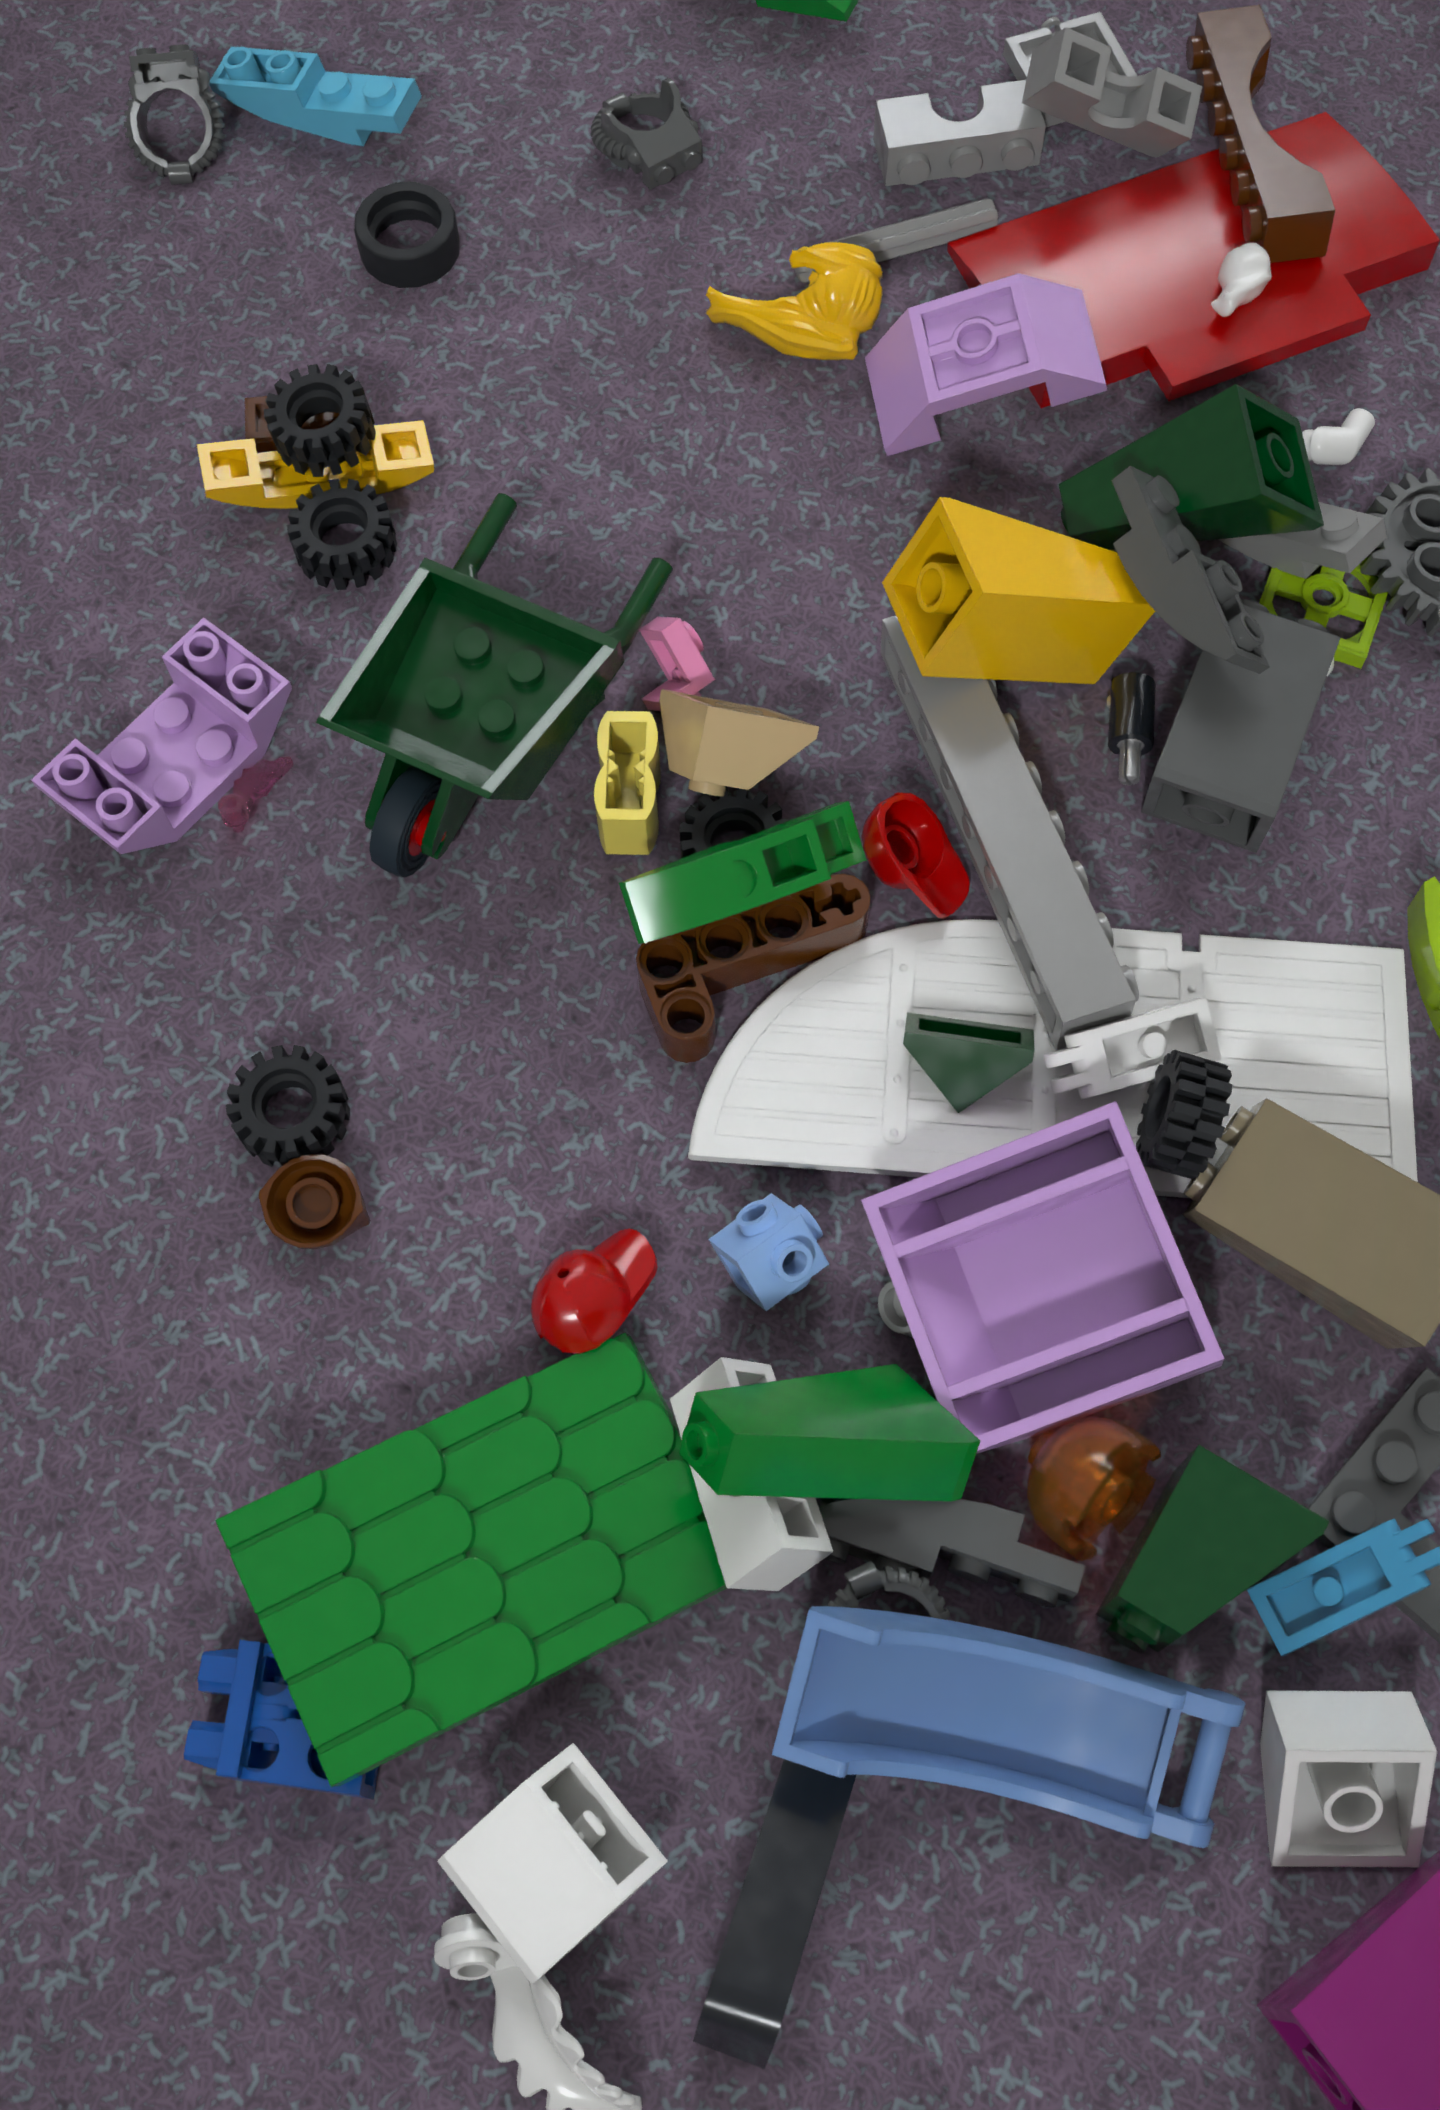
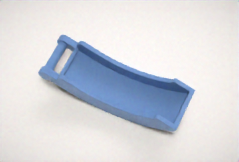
M812 1606L806 1618L772 1755L839 1778L855 1774L891 1776L978 1790L1055 1810L1137 1838L1148 1839L1150 1834L1153 1833L1186 1845L1205 1848L1210 1844L1214 1828V1822L1209 1818V1813L1231 1728L1240 1726L1245 1702L1232 1694L1220 1690L1202 1689L1104 1657L1000 1630L898 1612L849 1607ZM1182 1712L1201 1718L1202 1722L1180 1807L1172 1808L1160 1804L1158 1801Z

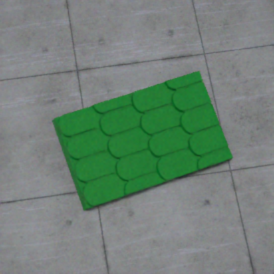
M626 1332L615 1338L607 1339L596 1349L581 1354L576 1353L529 1377L523 1376L414 1430H406L332 1467L323 1471L317 1470L215 1520L225 1545L231 1553L230 1556L255 1614L259 1617V1623L281 1674L289 1686L288 1690L311 1743L318 1753V1759L331 1787L341 1786L727 1589L690 1465L679 1453L682 1440L678 1425L632 1337Z

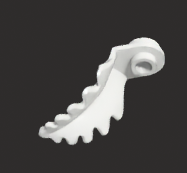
M477 1913L455 1916L443 1923L441 1928L442 1938L434 1945V1960L439 1966L449 1969L450 1975L456 1979L477 1980L491 1976L495 1988V2010L492 2028L493 2050L500 2062L506 2063L513 2060L518 2062L517 2087L522 2096L531 2097L542 2089L547 2090V2110H566V2108H571L572 2110H642L641 2097L606 2083L605 2077L599 2071L582 2060L584 2058L582 2046L560 2024L563 2015L561 1999L545 1975L531 1985Z

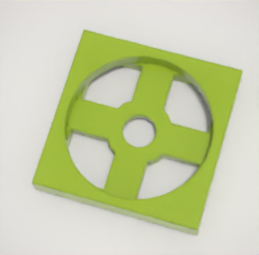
M1366 557L1351 574L1363 584L1370 598L1349 592L1347 585L1343 581L1345 574L1343 571L1322 566L1319 574L1304 579L1272 567L1259 603L1265 606L1270 614L1278 616L1272 603L1274 595L1301 602L1302 607L1306 610L1304 619L1317 622L1325 628L1329 618L1337 615L1365 622L1363 630L1348 639L1340 638L1334 654L1335 661L1362 669L1388 592L1372 594L1370 591L1378 580V576L1361 573L1360 569L1368 559ZM1317 590H1327L1334 596L1335 601L1331 605H1320L1313 599V593Z

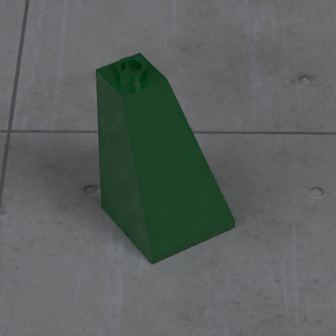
M1237 384L1058 484L1063 504L1061 519L1069 536L1109 550L1115 549L1113 543L1132 529L1112 483V480L1129 466L1135 467L1153 477L1157 475L1162 476L1171 484L1179 498V505L1176 507L1180 520L1197 541L1312 531L1324 525L1299 419Z

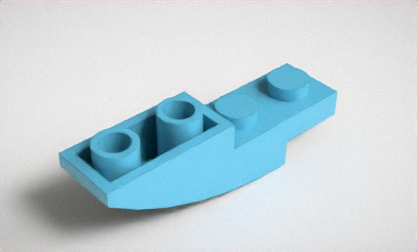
M230 47L210 79L209 84L214 93L265 120L357 146H364L372 131L401 134L422 97L415 79L330 72L325 71L317 53L247 47Z

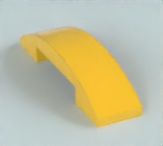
M424 420L374 425L376 431L375 440L368 439L371 446L368 454L364 455L357 451L356 454L360 463L351 468L344 461L340 463L343 473L334 476L330 467L324 468L323 477H313L310 467H308L304 475L295 471L293 464L288 467L283 462L278 451L257 453L254 438L197 444L206 498L240 506L289 509L298 508L296 500L301 494L312 499L310 487L318 483L323 492L330 490L329 480L339 479L341 488H347L348 479L358 480L361 491L368 484L375 488L376 494L402 488L434 472V462Z

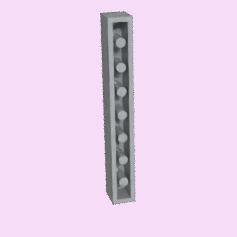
M896 615L882 619L880 653L1055 1050L1067 1047L1064 1038L1067 1034L1131 1017L1135 1002L1139 999L1135 976L1129 966H1120L1112 949L1114 938L1110 923L1104 913H1095L1088 898L1089 883L1082 864L1078 860L1072 862L1064 846L1065 831L1062 821L1055 810L1048 811L1041 797L1042 783L1039 772L1032 761H1024L1018 748L1019 733L1016 723L1010 713H1002L996 701L997 687L995 680L922 676Z

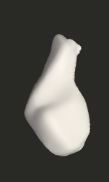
M1249 242L1233 249L1226 255L1218 275L1222 292L1217 299L1211 302L1212 308L1220 316H1229L1240 305L1254 300L1271 280L1270 257L1263 247L1257 243Z

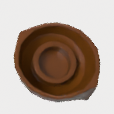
M323 1154L305 1155L290 1160L273 1174L259 1192L264 1219L271 1232L285 1243L300 1249H321L335 1245L358 1229L369 1225L371 1221L358 1182L351 1169L338 1159Z

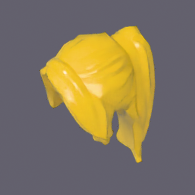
M825 242L811 247L804 246L798 250H792L789 258L792 268L807 267L816 271H812L808 278L810 281L809 286L796 296L781 297L775 300H752L725 295L711 286L707 290L706 296L710 300L711 306L706 309V314L713 323H726L742 328L785 355L817 360H853L858 354L857 343L860 334L872 329L880 312L883 294L880 284L882 269L876 263L874 254L867 248L849 243Z

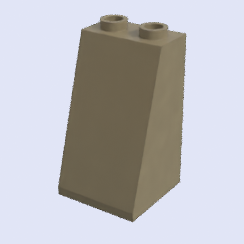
M1267 1098L1253 1106L1250 1111L1241 1106L1226 1125L1222 1138H1219L1228 1146L1215 1166L1208 1162V1167L1204 1173L1199 1172L1198 1177L1191 1179L1187 1185L1184 1194L1191 1198L1192 1201L1183 1213V1216L1385 1348L1425 1347L1440 1324V1195Z

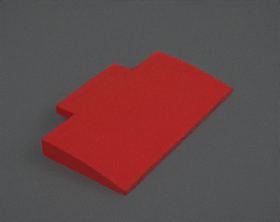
M1323 112L1267 133L1281 148L1298 161L1323 174L1335 207L1326 256L1271 263L1272 278L1261 294L1251 302L1240 305L1229 316H1220L1211 306V302L1217 299L1222 292L1218 275L1226 255L1233 249L1249 242L1245 241L1243 234V212L1241 206H1234L1232 202L1229 170L1223 171L1220 166L1219 149L948 242L947 251L969 288L1020 273L1082 290L1106 385L1149 370L1167 400L1171 401L1364 331L1371 314L1358 294L1428 270L1440 239L1387 171L1346 129L1327 112ZM1045 382L1028 387L1041 409L1051 405Z

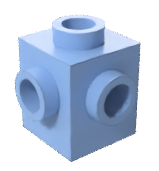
M772 1193L762 1200L746 1205L740 1210L733 1222L709 1239L738 1289L765 1311H768L787 1295L795 1294L805 1288L810 1282L811 1277L829 1265L817 1243V1240L823 1236V1233L814 1217L802 1205L799 1204L792 1208Z

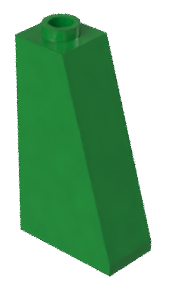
M897 1364L695 1392L688 1422L682 1434V1444L679 1453L717 1495L955 1501L962 1498L981 1440Z

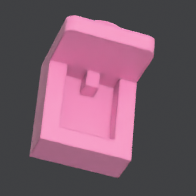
M656 617L640 628L639 631L668 679L642 698L647 709L661 711L659 703L661 689L701 696L699 691L715 679L700 654L704 647L694 628L680 618Z

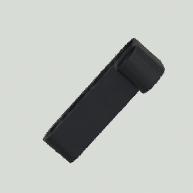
M784 1759L705 1999L693 2042L765 2069L784 2017L857 1774L839 1778Z

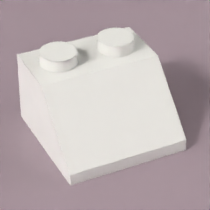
M1266 1691L1260 1747L1271 1865L1286 1867H1419L1437 1750L1412 1691Z

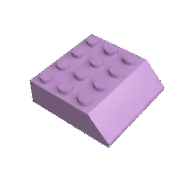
M1116 1101L861 1200L935 1397L946 1410L981 1440L977 1453L1028 1439L1218 1368L1223 1364L1224 1356Z

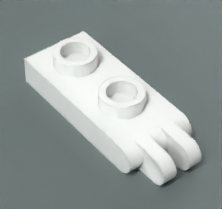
M1206 997L1194 998L1067 1034L1064 1036L1067 1048L1043 1055L1046 1068L1071 1063L1074 1072L1051 1079L1050 1083L1053 1093L1078 1088L1080 1099L1098 1096L1156 1079L1155 1072L1159 1064L1163 1065L1164 1057L1167 1053L1171 1054L1172 1050H1178L1212 1061L1222 1060Z

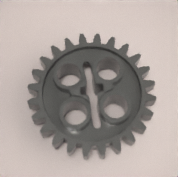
M1426 468L1419 479L1408 472L1398 485L1390 482L1382 494L1376 497L1366 514L1384 518L1387 538L1367 556L1369 558L1360 571L1362 574L1378 576V580L1370 591L1372 594L1385 592L1390 594L1392 598L1385 608L1388 612L1403 607L1408 611L1405 625L1411 626L1420 618L1426 621L1427 635L1432 637L1440 627V480L1431 468Z

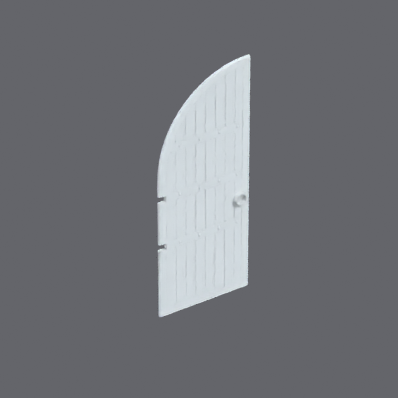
M958 919L918 923L873 934L830 952L789 978L752 1012L726 1046L707 1082L697 1109L691 1133L688 1158L697 1161L921 1177L1114 1101L1118 1104L1136 1147V1143L1140 1138L1137 1135L1138 1124L1142 1122L1144 1116L1141 1114L1143 1103L1147 1104L1149 1098L1147 1090L1150 1083H1155L1156 1079L1085 1099H1080L1078 1088L1053 1093L1050 1080L1074 1073L1072 1065L1068 1063L1046 1068L1043 1055L1056 1050L999 921ZM1111 928L1114 938L1112 949L1120 966H1129L1138 986L1139 999L1135 1002L1131 1016L1194 998L1206 997L1222 1060L1216 1062L1226 1064L1232 1074L1229 1081L1232 1084V1094L1226 1101V1103L1230 1104L1229 1114L1223 1118L1221 1126L1226 1127L1232 1116L1241 1106L1250 1111L1253 1106L1267 1098L1418 1182L1403 949L1200 934L1199 952L1182 951L1181 933ZM907 1012L1032 1029L1034 1032L1035 1048L1033 1062L958 1113L903 1045ZM1218 1137L1215 1142L1217 1148L1213 1159L1208 1158V1162L1215 1166L1228 1146ZM1144 1166L1156 1196L1189 1198L1184 1194V1191L1191 1179Z

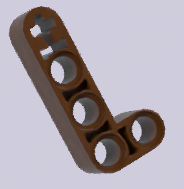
M847 874L831 875V879L772 902L674 935L642 943L636 956L640 992L660 1045L665 1053L675 1061L689 1063L704 1058L712 1050L716 1033L715 1013L710 995L817 960L830 952L863 939L868 927L871 901L869 890L863 881ZM785 926L792 928L797 934L790 938H778L770 934L769 931L776 927ZM719 946H730L739 951L736 955L724 959L710 953ZM665 965L674 966L680 970L677 975L665 979L651 974L654 969ZM688 1018L702 1024L698 1030L686 1034L671 1028L679 1020Z

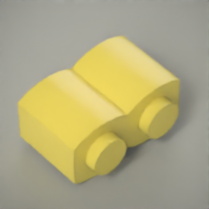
M607 711L599 724L597 732L600 772L594 787V801L600 842L606 854L649 855L655 846L659 830L656 793L660 784L661 768L656 722L651 712Z

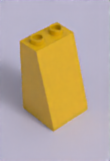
M939 497L882 582L920 673L925 677L1096 684L1155 612L1140 594L1126 572L1117 552L947 497Z

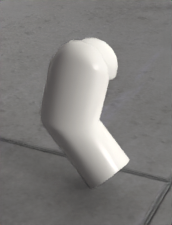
M1356 408L1350 411L1341 427L1320 426L1315 430H1304L1302 435L1308 460H1313L1314 463L1321 465H1344L1355 458L1375 425L1374 416L1367 410Z

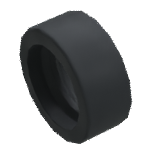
M395 182L378 188L366 197L355 213L354 233L360 258L367 272L381 283L397 288H414L438 281L448 273L459 256L460 238L455 211L449 199L432 186L419 182ZM406 220H420L430 223L438 229L436 234L426 243L413 248L395 249L382 245L377 241L379 234L390 225Z

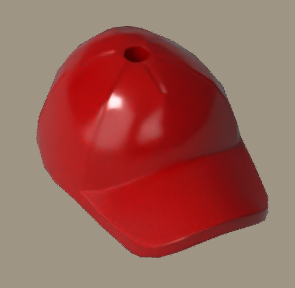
M897 792L876 805L865 820L861 835L865 855L875 875L882 883L892 888L911 889L938 918L944 919L953 914L966 899L969 893L970 880L936 814L923 799L912 793Z
M624 1229L613 1234L591 1251L575 1249L565 1252L554 1259L541 1275L532 1296L531 1317L540 1339L544 1337L549 1344L558 1348L562 1353L581 1354L596 1349L610 1338L624 1323L630 1311L656 1275L658 1269L657 1257L647 1239L637 1230Z

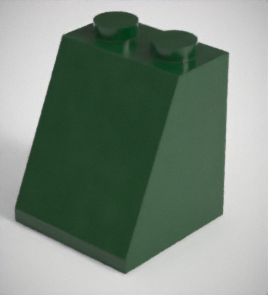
M1198 1445L1172 1473L1096 1615L1110 1623L1106 1629L1107 1634L1125 1647L1142 1654L1145 1653L1147 1647L1159 1652L1323 1535L1330 1521Z

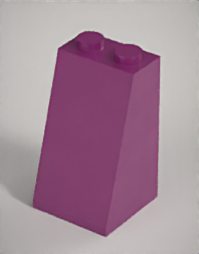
M1440 1850L1257 2004V2007L1335 2110H1440Z

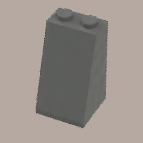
M1241 599L1245 611L1257 621L1262 629L1265 640L1261 644V648L1270 668L1258 674L1202 650L1155 768L1141 812L1257 853L1280 807L1341 637L1328 633L1327 629L1317 622L1307 619L1291 621L1270 614L1269 610L1260 603Z

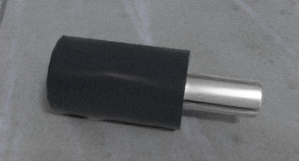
M1139 672L1123 673L1112 679L1110 695L1107 698V708L1109 707L1108 747L1114 754H1120L1118 780L1124 785H1135L1140 781L1141 756L1149 753L1154 745L1156 683L1151 676Z

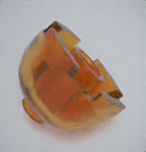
M1084 1417L1067 1423L1056 1432L1052 1429L1044 1432L1036 1440L1028 1455V1462L1031 1464L1027 1477V1504L1035 1523L1051 1540L1076 1560L1083 1561L1097 1556V1548L1092 1543L1108 1524L1112 1523L1120 1535L1142 1509L1156 1482V1479L1145 1471L1149 1460L1153 1462L1161 1458V1451L1152 1441L1138 1431L1112 1418Z

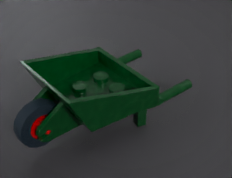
M498 493L453 569L428 558L423 559L419 568L316 721L317 724L385 753L365 815V826L372 830L369 847L372 862L396 876L403 878L411 876L424 865L429 856L439 859L446 852L478 795L495 800H529L589 712L605 699L604 691L623 665V655L631 646L673 571L672 566L661 558H652L614 627L603 633L477 580L478 572L517 508V503L506 494Z

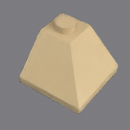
M661 689L659 703L669 770L690 779L688 789L696 792L724 796L726 786L749 790L817 739L819 726L770 709Z

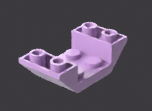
M1020 273L907 308L865 357L883 445L887 456L940 441L941 437L936 420V415L1040 383L1045 382L1051 407L1107 391L1082 290Z
M204 617L162 656L173 684L109 745L96 755L75 738L31 779L39 790L120 854L178 841L266 754L292 690L289 680Z

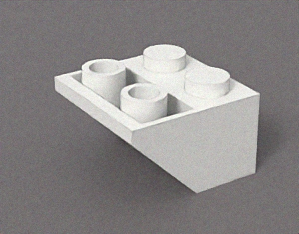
M572 1743L520 1784L445 1852L437 1862L530 1984L533 1985L624 1904L668 1860L576 1745Z

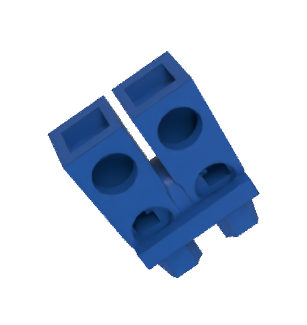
M240 1640L238 1649L204 1651L198 1674V1690L210 1694L230 1695L225 1723L192 1721L185 1744V1760L215 1769L216 1776L232 1780L374 1800L379 1767L341 1786H330L318 1759V1753L311 1743L288 1690L289 1686L281 1674L268 1643Z

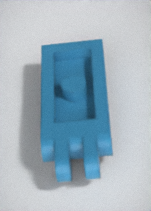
M1395 1518L1246 1589L1280 1655L1284 1657L1431 1586L1432 1584L1425 1572L1440 1565V1546L1416 1557L1410 1546L1435 1533L1429 1519L1418 1522L1404 1530H1401Z

